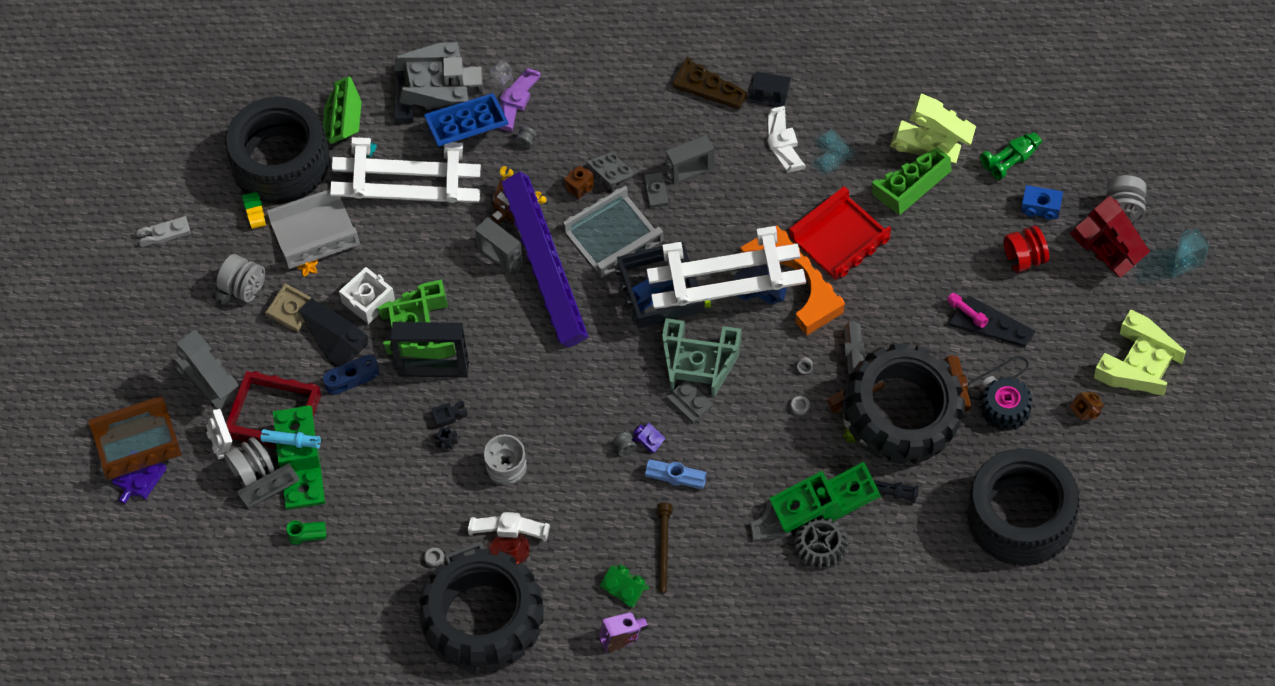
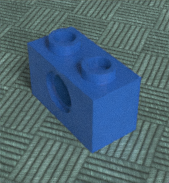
M1026 185L1021 213H1025L1030 217L1035 215L1043 216L1048 220L1058 219L1063 191Z

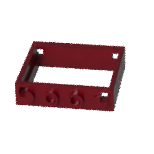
M246 371L226 426L232 440L249 443L248 440L254 437L264 447L277 449L276 443L261 441V435H265L262 431L236 426L251 383L310 396L306 406H312L313 417L321 398L320 387L313 383H301L295 379L287 380L276 375H264L258 371Z

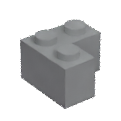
M462 57L444 58V80L446 87L466 86L468 95L483 94L481 67L463 68Z

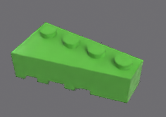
M935 148L916 158L915 162L904 164L901 166L902 169L894 173L892 171L885 175V178L879 181L878 179L872 181L873 195L894 212L901 215L951 172V158L940 149Z

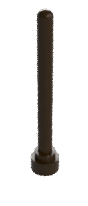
M666 502L657 504V514L660 518L659 592L661 594L667 592L668 518L672 515L673 507L672 504Z

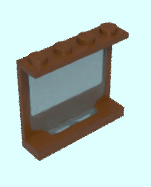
M163 395L88 420L106 480L182 455Z

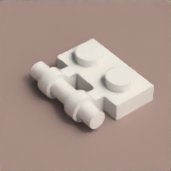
M216 409L212 411L211 417L208 419L206 434L213 444V453H216L217 458L221 459L224 458V452L230 450L232 439L221 410Z

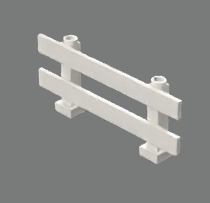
M352 137V154H355V158L333 157L332 171L354 172L353 183L331 182L330 196L443 201L449 203L479 202L480 189L458 188V178H480V164L459 163V159H462L463 143L451 142L444 145V159H447V163L366 159V155H370L371 138ZM365 173L447 177V187L365 183Z
M776 226L757 229L758 245H763V250L681 263V259H683L681 242L662 245L664 260L669 261V265L647 269L649 284L672 280L674 291L652 294L654 309L677 305L684 306L689 303L772 289L779 290L784 287L806 284L803 269L782 273L779 262L800 258L798 244L776 247L775 243H778ZM767 264L769 275L687 289L684 280L687 277Z

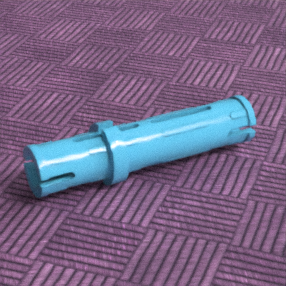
M263 429L262 433L265 435H261L262 442L295 445L297 448L311 447L319 449L320 445L317 443L321 444L320 436L304 435L302 432L294 434Z

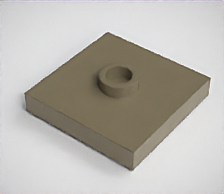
M284 283L265 312V315L289 329L299 332L305 323L299 310L312 297Z

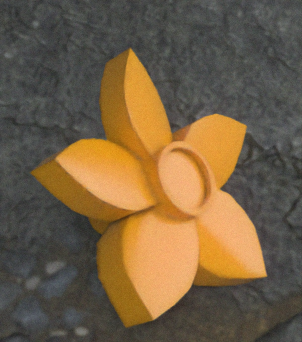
M318 259L296 266V268L303 270L304 277L309 274V271L317 273L315 266L318 263Z

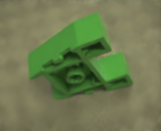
M442 280L423 283L417 286L418 289L402 294V297L397 300L382 304L378 307L382 320L390 318L391 326L392 322H431L429 311L448 307L446 291ZM384 341L383 344L387 354L392 355L393 351L390 350V341ZM401 342L403 355L407 357L441 359L456 356L455 345L452 342Z

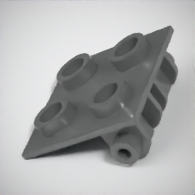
M612 152L586 161L588 169L601 184L604 183L603 185L608 191H615L617 189L616 183L636 175L629 166L625 165Z

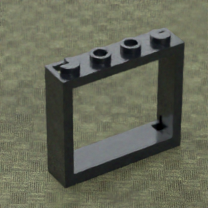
M679 241L682 243L683 249L681 263L690 262L683 241ZM663 246L617 257V266H614L616 275L621 278L622 292L625 291L627 295L625 296L627 307L631 306L632 309L630 311L632 321L637 323L638 329L664 323L666 318L676 320L705 312V301L684 306L677 305L645 314L640 313L626 270L664 261ZM696 276L684 278L688 288L699 287Z
M392 322V330L388 332V341H390V350L393 351L392 358L395 361V370H398L399 377H468L469 357L463 323ZM401 342H452L455 345L457 360L404 359Z

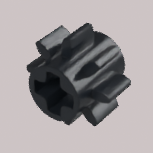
M450 426L447 428L440 427L439 432L434 433V438L436 439L435 446H441L442 451L448 448L453 450V444H458V439L456 438L457 431H451Z

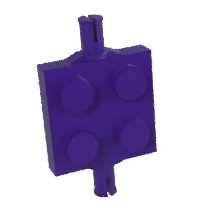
M158 463L114 478L112 481L113 485L124 491L118 501L126 504L131 495L146 499L166 471L165 464Z

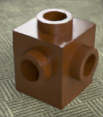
M580 165L576 169L571 170L564 179L565 189L578 199L585 193L590 192L594 186L592 172Z
M1082 392L1075 397L1069 407L1079 419L1094 420L1099 417L1101 409L1105 405L1100 401L1101 398L1096 393Z

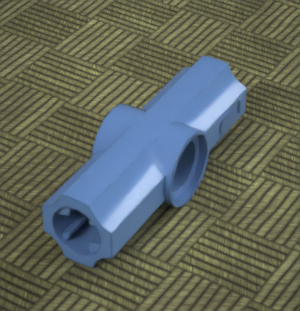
M651 459L647 463L645 477L667 481L674 486L685 485L702 490L707 476V472L684 467L679 462L669 464ZM673 473H679L680 475L674 476V475H672V474H673Z

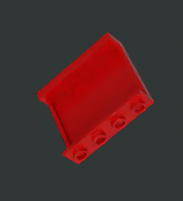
M845 186L789 229V238L798 244L805 253L835 280L840 276H846L851 267L860 265L865 256L872 255L880 244H886L890 240L891 227L888 226L884 229L849 197V190Z

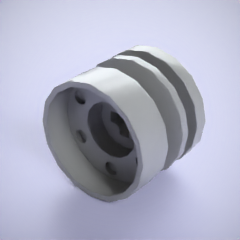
M1129 175L1112 178L1107 183L1106 198L1111 196L1117 200L1131 223L1142 220L1146 213L1145 182L1138 177Z
M232 254L224 261L217 277V288L230 295L234 294L236 298L247 303L251 302L255 297L254 294H257L264 283L265 268L261 265H256L252 261L248 262L247 259L239 255Z
M504 434L492 438L487 443L484 450V459L487 474L491 480L503 485L514 484L524 476L527 468L525 450L521 441L512 435Z
M254 437L248 440L250 446L246 442L242 443L244 453H241L235 447L224 454L227 464L235 477L241 476L243 481L240 484L243 488L257 481L254 473L257 472L263 478L266 476L264 469L269 474L275 471L268 452Z

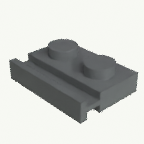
M689 381L683 382L672 394L666 396V399L691 423H694L713 408V403Z

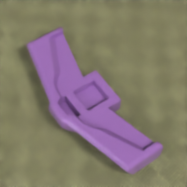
M527 68L510 88L503 91L500 97V106L509 124L499 127L500 129L513 133L517 109L524 111L530 99V93L527 91L541 77L539 71Z

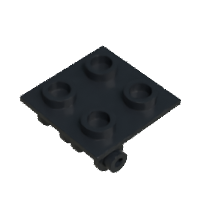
M755 72L753 85L750 86L749 102L778 107L785 106L791 77Z

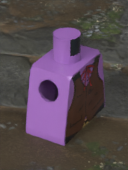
M632 613L603 619L599 639L606 654L637 642L639 632L648 629L645 618L635 620Z

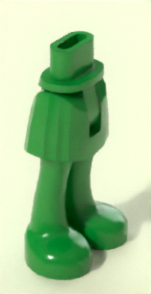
M1035 132L1025 134L1008 142L1007 147L996 155H992L989 151H983L980 154V161L988 171L991 170V174L997 180L1005 178L1006 171L1018 161L1024 163L1038 149L1042 139ZM1012 155V156H1011L1007 161H1005L1004 163H1002V164L999 163V162H1001L1002 160H1004L1005 158H1007L1008 156Z

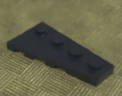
M968 296L964 303L978 314L980 312L989 319L986 326L983 328L978 327L974 324L973 319L960 309L949 323L951 327L962 328L965 331L976 332L986 337L997 338L1021 347H1026L1035 334V330L971 296Z

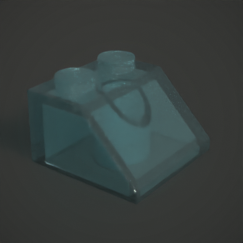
M1197 227L1184 231L1180 236L1171 272L1172 279L1205 264L1210 244Z

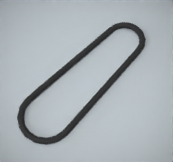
M1016 356L1006 361L1005 363L993 368L992 370L980 375L979 377L971 380L968 383L969 396L976 400H983V397L977 398L971 395L969 391L970 384L984 377L985 375L999 369L1000 367L1012 362L1015 359H1024L1027 363L1026 368L1018 374H1016L1014 377H1012L1011 380H1013L1029 368V361L1025 357Z

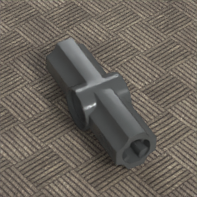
M849 322L844 325L845 360H847L848 378L859 361L865 359L861 325L856 322Z

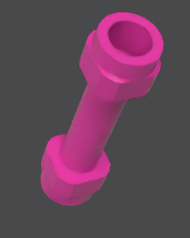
M952 293L947 298V302L953 308L958 307L966 313L978 327L983 328L988 323L989 319L980 312L978 314L966 305L958 294Z

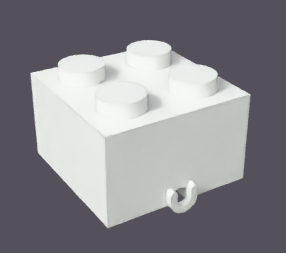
M367 267L339 291L342 304L367 324L371 323L380 314L379 306L388 301H395L393 288L384 282L381 275H375Z

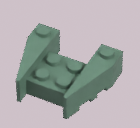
M666 318L662 338L671 391H674L676 379L712 384V396L715 397L739 357L742 329L722 326L720 343L685 339V321Z

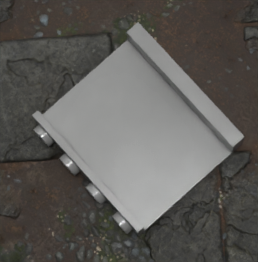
M331 189L267 210L270 223L289 269L360 245L357 231L350 221L341 197L330 196Z

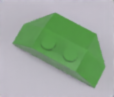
M349 76L334 83V89L330 93L324 107L323 127L326 139L331 144L359 132L362 101L352 78Z

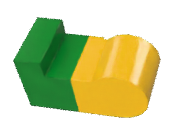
M253 192L242 195L251 229L266 226L259 193Z

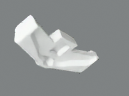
M785 106L771 109L767 114V143L770 150L773 151L787 173L805 169V164L793 149V147L798 146L793 128L786 129Z
M505 512L501 516L478 519L471 517L468 533L472 536L473 533L497 531V535L500 537L517 538L520 532L543 539L546 542L550 525L523 518L519 513Z

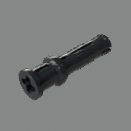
M874 480L879 493L892 495L897 500L903 498L916 503L919 485L913 487L903 485L902 482L892 484Z

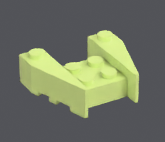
M921 94L914 103L910 121L916 123L919 127L901 120L894 131L890 147L899 152L920 156L938 148L950 156L952 163H956L961 145L957 144V142L960 141L970 146L976 126L967 120L962 121L956 117V112L953 110L948 111L943 108V103Z
M1130 310L1122 323L1120 335L1134 341V345L1124 362L1104 353L1096 366L1094 378L1112 387L1129 388V390L1146 391L1164 396L1167 382L1161 380L1172 360L1183 363L1186 351L1148 317Z

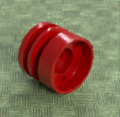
M1033 225L1029 229L1025 228L1021 234L1016 231L1004 236L1003 245L1008 260L1018 258L1019 264L1012 266L1016 273L1031 268V263L1036 267L1040 263L1045 264L1049 262L1047 242L1038 226Z

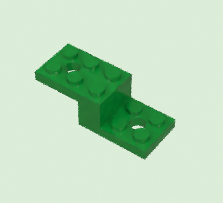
M311 405L273 411L275 431L294 434L302 432L304 435L316 436ZM293 424L300 425L297 430L289 429ZM276 443L280 468L289 463L299 477L298 482L284 489L286 510L325 504L319 450L311 447L297 448L295 445ZM302 485L309 486L308 491L304 493L299 492L298 489Z
M862 462L828 480L823 471H820L769 499L784 531L787 533L820 515L826 521L831 518L833 522L876 500L881 495L866 464ZM853 485H860L856 492L850 491ZM800 503L797 510H791L792 504Z

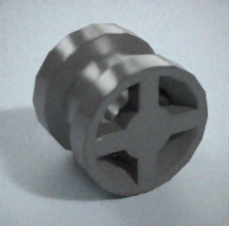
M522 126L519 129V135L514 139L515 143L518 146L529 149L537 133L528 126Z
M630 432L621 433L613 440L615 446L618 447L617 451L620 456L633 453L637 449L636 444L632 442L633 437Z

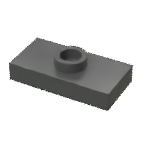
M663 173L644 175L650 208L668 206L669 202Z

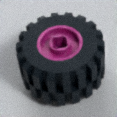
M1001 377L998 381L993 380L991 385L988 384L982 401V414L986 416V422L991 421L992 427L995 428L998 425V430L1002 431L1003 427H1007V431H1011L1013 426L1015 430L1019 428L1020 424L1023 426L1026 420L1029 419L1032 406L1031 391L1029 388H1026V384L1024 382L1019 383V379L1016 378L1011 380V377H1007V379Z

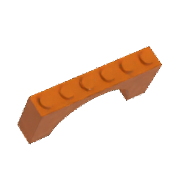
M778 225L776 226L778 242L775 243L776 247L796 244L789 240L786 231L781 230ZM755 238L740 247V253L763 250L764 248L763 245H758V240ZM800 253L799 259L779 262V264L789 266L795 270L803 269L805 279L810 286L811 294L809 300L796 313L795 318L796 324L806 336L844 313V300L841 296H837L834 293L830 283H826L823 280L819 270L811 266L807 256H803Z

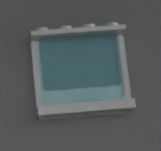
M626 186L616 189L609 196L599 199L592 206L584 208L580 213L567 218L563 222L564 232L601 278L615 270L614 266H617V257L651 249L664 241L661 228H653L628 197Z

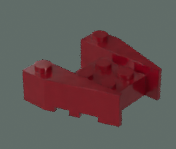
M1111 196L1107 197L1088 214V217L1069 233L1084 249H1091L1097 254L1095 258L1099 261L1103 260L1109 266V269L1120 278L1150 252L1118 201Z

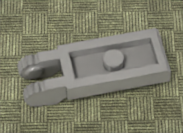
M184 216L150 226V228H140L136 234L139 238L147 236L139 241V245L144 247L191 234L187 218Z

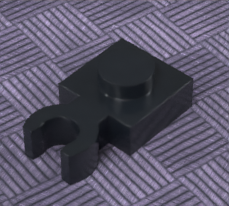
M464 401L457 402L453 407H451L449 402L431 408L437 428L455 423V417H466L468 415L467 410H459L465 407Z

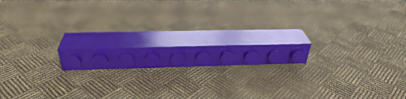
M519 171L502 181L503 194L509 201L510 205L508 207L514 215V224L520 231V240L526 247L527 259L533 266L532 273L538 280L540 293L544 296V305L551 315L550 322L557 332L556 338L561 345L572 347L589 338L530 178Z

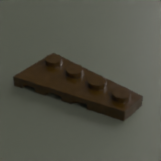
M688 56L673 82V88L738 110L741 109L747 97L745 90L730 81H724L720 78V75L715 72H709L703 65L694 63Z

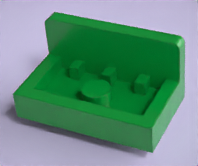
M621 564L619 566H610L600 587L630 607H634L643 591L648 590L650 586L645 584L646 580L644 578L630 574V570Z

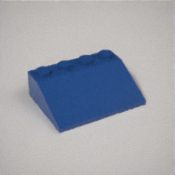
M494 93L424 114L430 137L437 146L509 124Z

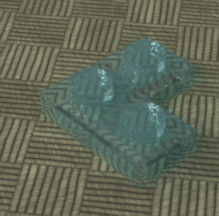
M830 129L818 138V142L827 152L817 158L816 163L827 174L856 155V151L833 129Z

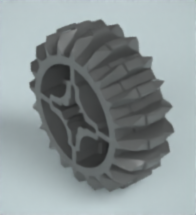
M823 516L819 521L814 518L812 523L809 521L805 525H801L800 531L796 532V538L794 539L795 551L799 552V559L804 558V564L811 561L810 566L812 568L815 566V563L818 564L819 569L822 568V564L829 568L830 562L836 566L837 560L842 561L843 555L847 553V533H844L843 527H839L838 521L832 524L831 518L828 521H824ZM811 534L813 540L806 546L805 540ZM836 539L838 544L831 550L830 544Z

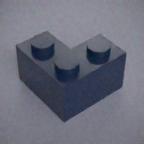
M764 264L736 272L734 281L769 275L768 267ZM787 287L779 290L772 289L736 296L742 300H749L758 296L766 303L773 305L784 301Z

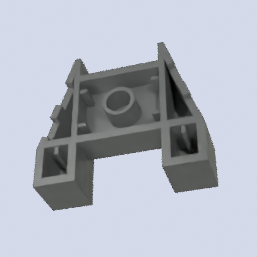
M458 42L437 43L397 55L394 71H404L407 86L402 87L400 103L411 106L417 104L425 106V109L428 110L432 108L440 110L469 101L466 86H445L444 58L460 57Z
M194 329L177 343L176 353L179 357L175 359L174 369L180 376L184 375L217 409L221 410L236 398L233 390L239 385L221 365L223 363L220 359L215 358L211 354V347Z

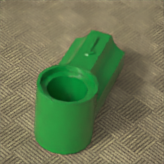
M294 520L288 523L286 527L288 541L293 545L301 544L303 541L326 540L325 522L302 523Z

